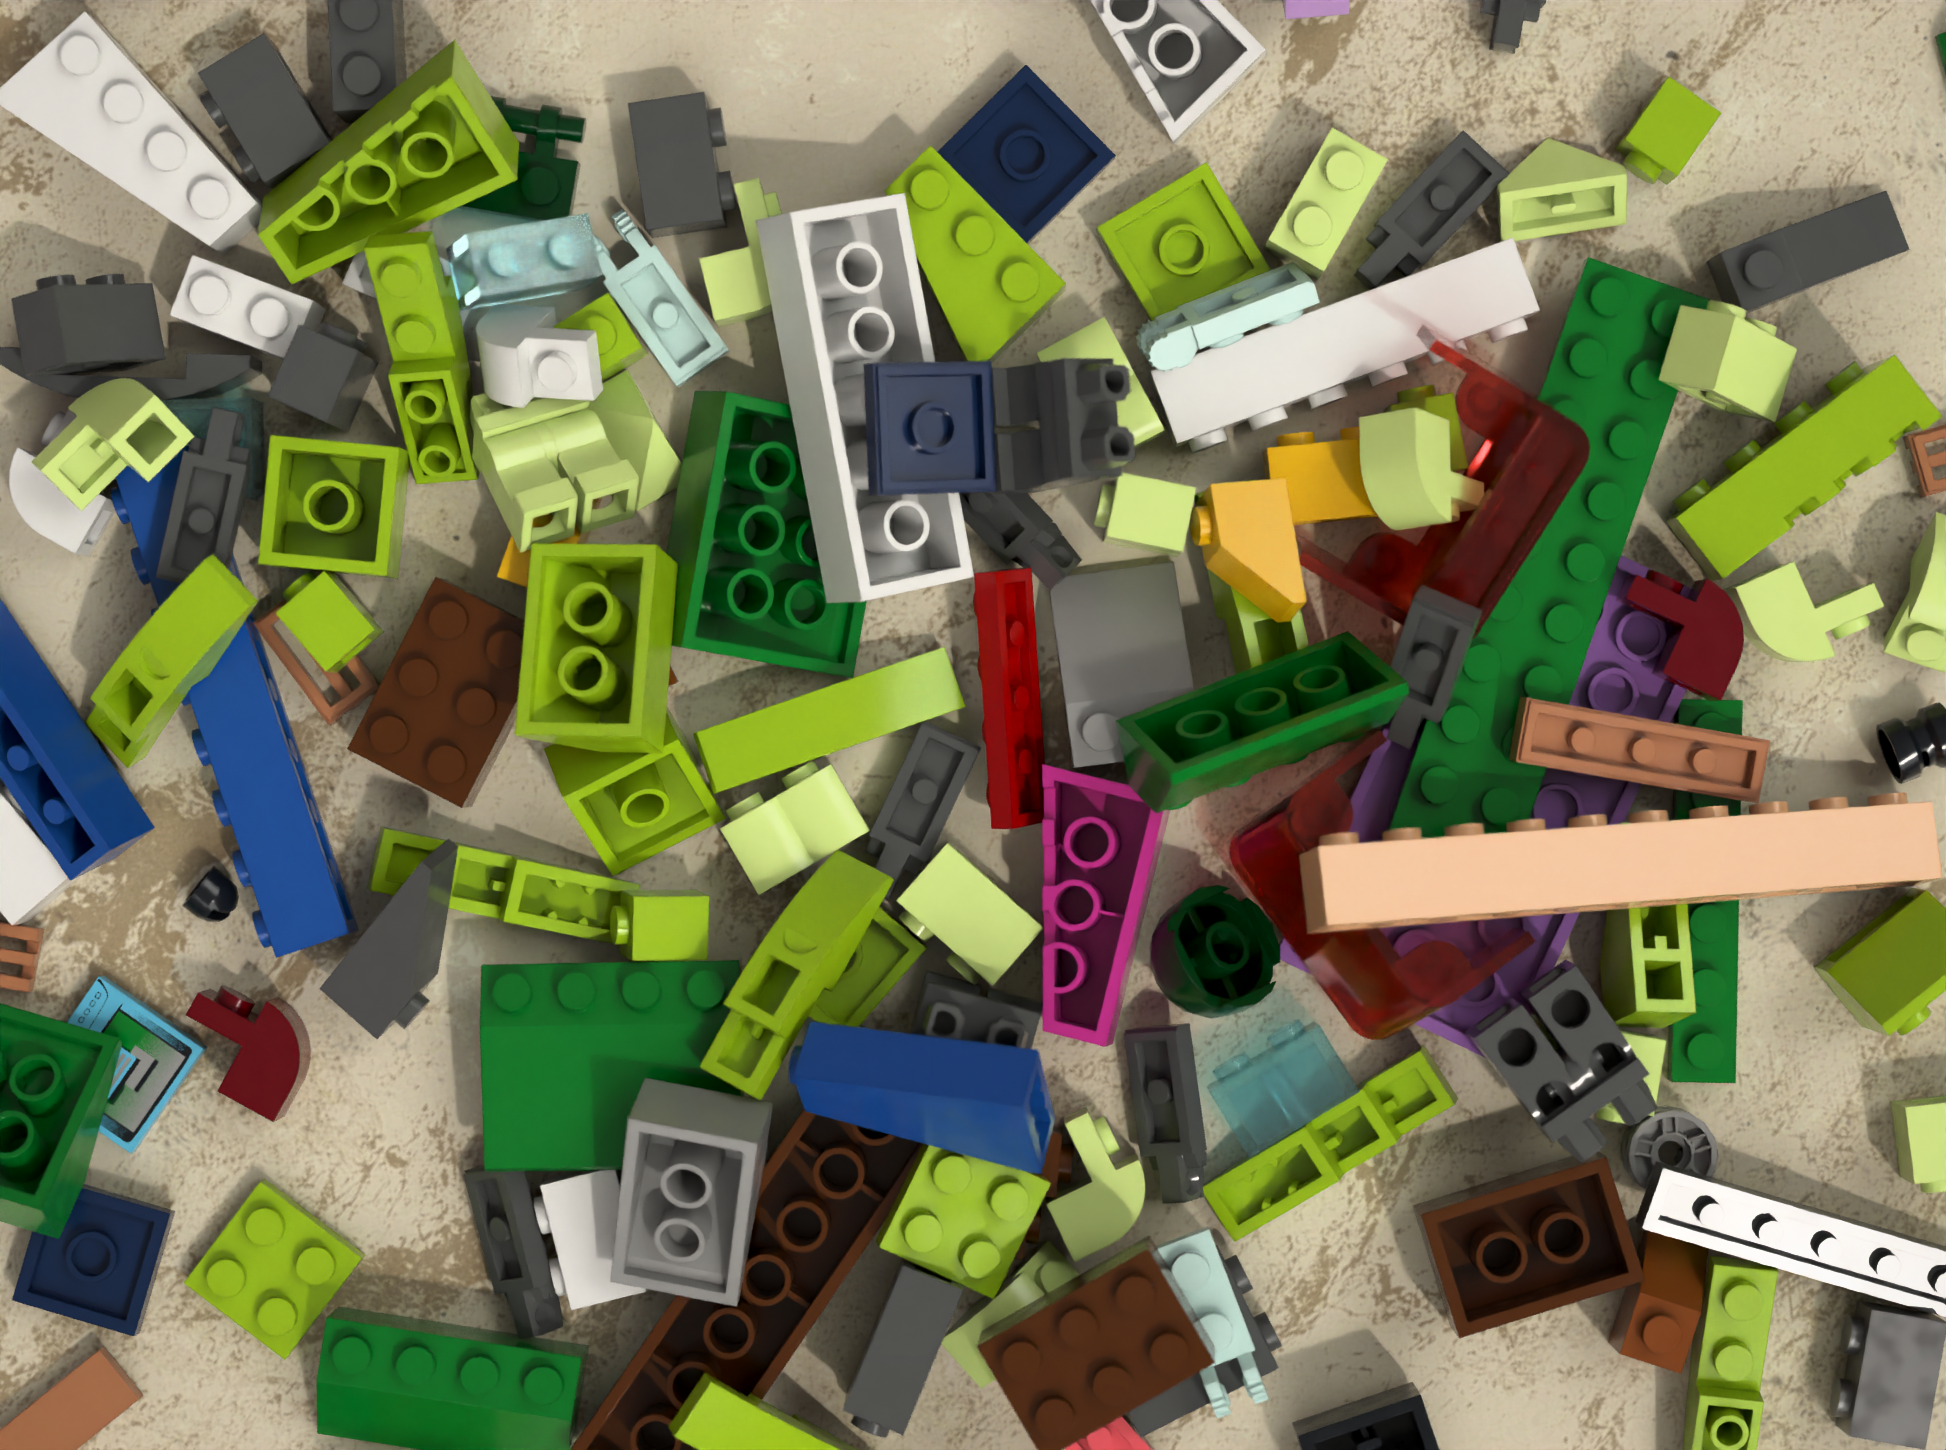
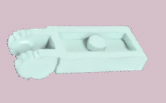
M621 209L612 216L615 221L614 226L625 242L631 243L639 255L637 258L618 270L609 257L610 252L599 237L594 236L590 231L579 240L606 277L603 283L672 381L679 388L730 351L655 245L650 247L626 211Z
M1291 262L1180 305L1175 310L1155 317L1154 321L1148 320L1146 324L1142 323L1141 329H1137L1139 333L1135 336L1138 340L1136 344L1142 354H1146L1145 357L1150 365L1154 366L1157 371L1160 369L1164 372L1169 369L1173 371V368L1176 366L1181 368L1189 365L1198 348L1202 349L1207 346L1210 348H1222L1232 345L1242 339L1244 332L1266 323L1281 325L1299 318L1305 308L1318 304L1320 301L1314 282L1298 264Z
M1209 1226L1157 1245L1156 1247L1215 1346V1363L1200 1371V1375L1217 1419L1231 1414L1229 1408L1231 1402L1225 1386L1219 1381L1214 1366L1236 1357L1243 1372L1242 1380L1248 1396L1253 1398L1255 1404L1269 1400L1252 1355V1351H1255V1346Z

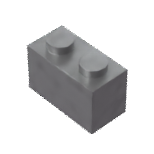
M1858 1300L1855 1316H1847L1842 1331V1352L1848 1354L1844 1379L1837 1378L1835 1380L1831 1393L1830 1412L1832 1416L1837 1417L1836 1426L1850 1437L1925 1450L1946 1337V1321L1932 1313Z

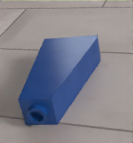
M810 1021L803 1046L796 1045L792 1051L789 1063V1080L791 1084L796 1085L806 1112L1025 1172L1042 1173L1055 1122V1114L1039 1051L1036 1049Z

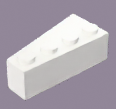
M1091 0L1175 145L1267 55L1266 49L1218 0Z
M83 12L0 87V105L221 254L225 255L260 223L262 202L111 34L86 12Z

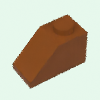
M1644 1229L1637 1250V1256L1645 1281L1625 1288L1608 1341L1619 1354L1682 1374L1701 1315L1709 1248Z

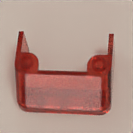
M1423 324L1416 335L1428 350L1467 373L1457 389L1455 404L1458 416L1463 423L1485 438L1468 468L1463 473V476L1484 483V496L1475 510L1460 512V519L1456 522L1430 525L1418 546L1396 533L1378 532L1372 534L1359 544L1348 563L1295 533L1301 566L1403 626L1412 601L1421 585L1482 610L1473 636L1474 639L1586 466L1590 455V444L1585 431L1573 419L1504 372Z
M1380 730L1366 733L1241 825L1232 835L1228 847V856L1234 871L1353 1031L1371 1040L1389 1038L1455 1002L1536 942L1528 931L1513 927L1468 961L1457 947L1439 940L1424 942L1403 957H1400L1379 928L1308 934L1299 855L1320 846L1319 837L1347 833L1350 830L1353 820L1352 805L1335 779L1388 741Z

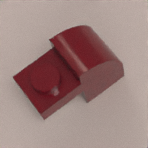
M1648 569L1645 578L1637 574L1626 577L1616 597V601L1673 627L1651 674L1708 701H1721L1738 666L1744 644L1742 620L1732 599L1721 587L1708 579L1695 581L1686 598L1680 595L1684 587L1682 583L1654 570Z
M223 985L218 992L212 989L198 992L186 1016L242 1046L217 1092L272 1122L284 1117L306 1078L311 1059L309 1035L298 1013L287 1002L276 997L266 1001L258 1015L252 1012L255 1005L252 999Z

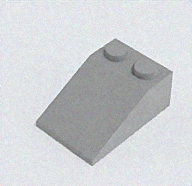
M1174 562L1069 575L1049 590L1073 768L1123 762L1124 757L1116 720L1194 691Z
M645 1078L628 1117L610 1282L737 1307L765 1164L773 1102L759 1101L758 1099Z

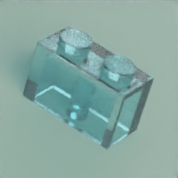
M588 213L465 233L446 248L460 311L580 291L602 277Z
M1296 1019L1269 1035L1267 1040L1272 1047L1254 1058L1249 1059L1245 1052H1241L1212 1070L1217 1080L1206 1087L1249 1158L1360 1092L1324 1031L1316 1021L1304 1027L1301 1020Z

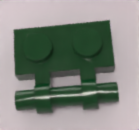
M491 96L512 132L536 136L535 152L532 154L519 151L516 181L458 208L570 227L581 165L578 161L556 158L559 140L583 143L586 132V118L564 115L561 107L542 105L541 110L506 105V98Z

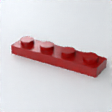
M1010 568L974 573L975 592L973 608L977 616L979 658L977 669L982 684L984 713L982 737L986 744L988 784L986 798L990 807L991 829H1016L1042 823V819H1044L1042 764L1045 765L1032 568Z

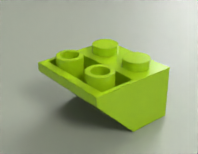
M1918 888L1908 890L1814 966V969L1861 1027L1888 1036L1895 1031L1900 1036L1905 1035L1921 1025L1931 1015V1010L1927 1005L1946 991V908L1927 890Z

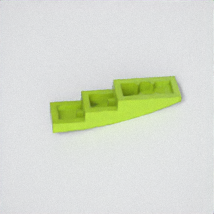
M945 647L703 729L693 733L713 794L966 706Z
M380 826L367 889L394 896L418 865L446 840ZM453 842L458 846L448 909L612 944L610 936L611 909L613 906H620V890H639L640 884Z
M1423 1045L1313 1112L1205 1183L1203 1186L1204 1196L1233 1241L1236 1242L1337 1183L1346 1172L1398 1143L1402 1135L1454 1106L1458 1097Z
M707 1373L703 1374L669 1425V1429L674 1437L698 1450H858L796 1413L791 1417L751 1393L748 1397Z

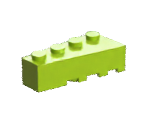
M453 40L263 197L258 236L291 285L363 252L369 236L404 233L517 180L519 141L456 40Z
M1895 354L1870 364L1863 369L1854 361L1824 384L1831 394L1811 408L1804 400L1774 422L1780 433L1765 445L1760 447L1755 439H1753L1728 457L1723 463L1730 472L1711 486L1702 478L1672 501L1679 511L1665 522L1711 581L1724 579L1789 531L1795 525L1793 520L1801 513L1806 516L1839 494L1846 486L1844 480L1852 474L1857 477L1872 466H1877L1896 452L1895 448L1898 445L1895 441L1905 433L1920 428L1924 431L1943 417Z

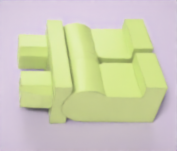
M486 393L474 396L470 401L469 419L474 433L472 459L479 472H482L520 553L531 550V543H553L574 536L575 523L582 534L634 517L639 477L628 459L622 461L619 459L607 439L599 417L589 408L590 401L533 397L524 408H509L508 405L498 403L490 399ZM611 495L612 502L608 506L601 509H592L593 499ZM548 513L553 514L554 519L544 527H532L533 518Z

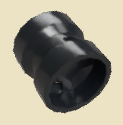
M1940 702L1919 709L1916 717L1909 719V721L1905 722L1899 718H1894L1877 725L1876 732L1881 752L1891 774L1899 784L1920 777L1923 768L1927 766L1946 767V709Z

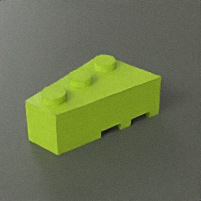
M931 145L884 190L885 196L905 193L917 264L965 362L991 361L993 363L1065 292L1066 283Z

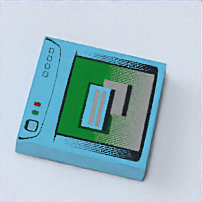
M102 975L98 976L67 1023L120 1038L122 1047L99 1132L129 1153H133L143 1142L203 1055L207 1046Z

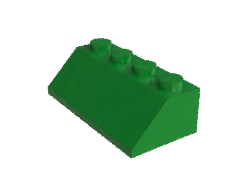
M1344 632L1116 720L1129 786L1156 814L1164 810L1183 808L1195 798L1223 787L1239 786L1247 782L1251 776L1282 764L1288 765L1300 762L1312 752L1338 742L1356 740L1362 737L1366 731L1389 723L1409 694L1408 682L1350 632Z
M339 1306L326 1317L316 1380L317 1434L418 1450H570L575 1440L589 1345L538 1337L519 1339L518 1334Z

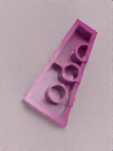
M1042 764V787L1044 788V819H1042V846H1044V886H1042V911H1044L1043 1031L1107 1047L1113 1044L1170 810H1164L1156 814L1129 785Z

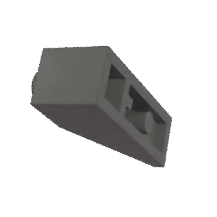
M1883 191L1722 251L1706 262L1722 302L1741 307L1748 314L1910 249L1888 193Z
M449 838L418 865L319 988L376 1039L381 1037L394 1023H398L403 1029H406L430 1002L422 992L438 974L458 846Z

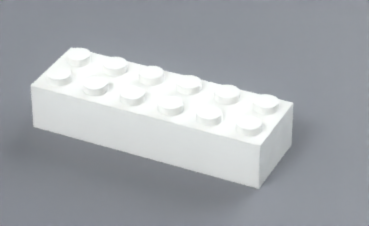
M905 193L793 211L756 220L826 602H862L974 577L959 493L869 496L864 364L935 362Z

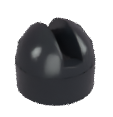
M213 866L192 890L182 906L197 918L207 922H220L227 918L230 912L237 907L239 899L237 886L225 873Z

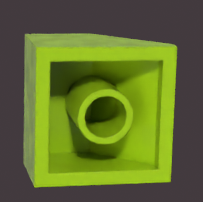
M668 707L666 711L663 753L599 752L560 744H552L544 748L562 798L612 876L726 819L682 730Z

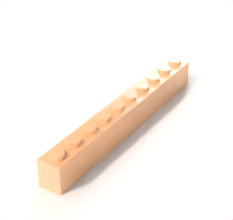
M1888 793L1868 797L1869 806L1849 807L1847 797H1831L1808 802V811L1789 812L1787 801H1775L1749 806L1750 815L1729 816L1728 806H1708L1689 810L1690 819L1669 821L1667 810H1651L1629 814V824L1616 825L1607 824V815L1596 814L1567 819L1568 828L1546 830L1545 819H1527L1506 823L1507 833L1484 834V825L1482 823H1471L1444 828L1445 837L1422 839L1421 828L1382 832L1383 842L1359 843V834L1356 832L1324 835L1319 837L1320 846L1299 855L1307 932L1310 934L1917 886L1943 878L1932 801L1908 803L1907 793Z

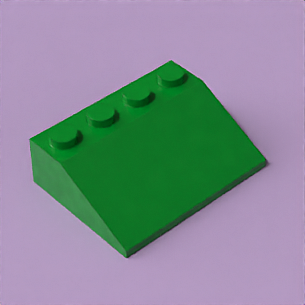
M695 391L666 551L678 563L672 646L853 678L867 601L826 602L790 405L728 391Z
M740 961L481 965L480 1052L485 1171L622 1170L628 1117L645 1078L744 1097L743 1091L699 1067L731 1011L730 1008L724 1005V1002L742 973Z
M0 1003L1 1222L53 1238H60L86 1180L122 1047L120 1038Z

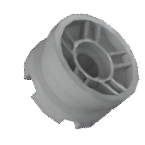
M1665 1105L1659 1106L1655 1110L1654 1117H1645L1637 1124L1628 1126L1623 1133L1620 1149L1623 1166L1632 1180L1645 1190L1647 1189L1656 1161L1661 1162L1658 1150L1666 1141H1675L1682 1147L1677 1150V1154L1674 1157L1676 1165L1672 1166L1712 1177L1715 1173L1718 1160L1715 1137L1703 1121L1681 1108Z

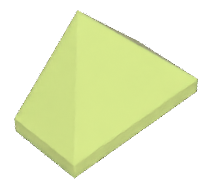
M1546 138L1497 185L1498 236L1500 242L1510 238H1514V241L1627 224V172L1624 165L1551 138Z
M625 370L602 384L603 391L594 401L589 402V408L599 417L607 439L621 461L628 459L639 477L635 507L638 512L678 488L682 461L630 372Z

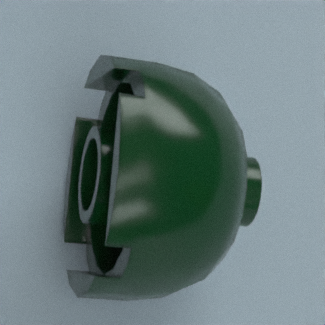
M1220 885L1198 888L1169 908L1160 917L1150 943V966L1155 981L1166 998L1185 1012L1211 1019L1237 1014L1259 1003L1272 992L1276 981L1270 983L1273 977V966L1280 963V947L1274 928L1260 907L1248 897L1239 901L1234 896L1223 893L1230 888Z

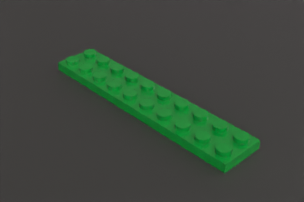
M1589 257L1584 260L1465 602L1482 610L1477 628L1448 709L1438 724L1427 719L1424 721L1386 831L1403 828H1421L1422 839L1445 837L1444 828L1482 823L1484 825V834L1507 833L1506 823L1530 818L1547 767L1509 760L1520 697L1566 705L1570 703L1678 393L1677 389L1658 379L1680 305L1706 310L1710 299Z

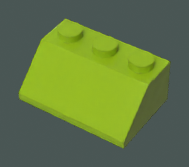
M531 543L515 725L516 736L599 752L663 753L678 563L657 544Z

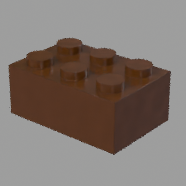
M435 577L347 749L461 808L472 807L516 722L525 620L445 579Z
M1599 1151L1584 1162H1580L1574 1156H1570L1413 1205L1450 1327L1459 1338L1645 1281L1607 1157Z
M1150 1235L981 1331L977 1344L978 1350L1037 1450H1063L1215 1363V1346Z

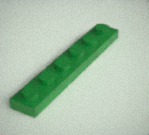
M1682 699L1674 715V724L1742 735L1743 700L1708 701L1703 699ZM1673 789L1672 820L1690 819L1689 810L1708 806H1728L1729 816L1741 815L1740 800ZM1739 900L1687 904L1696 1013L1668 1027V1080L1671 1082L1736 1083Z

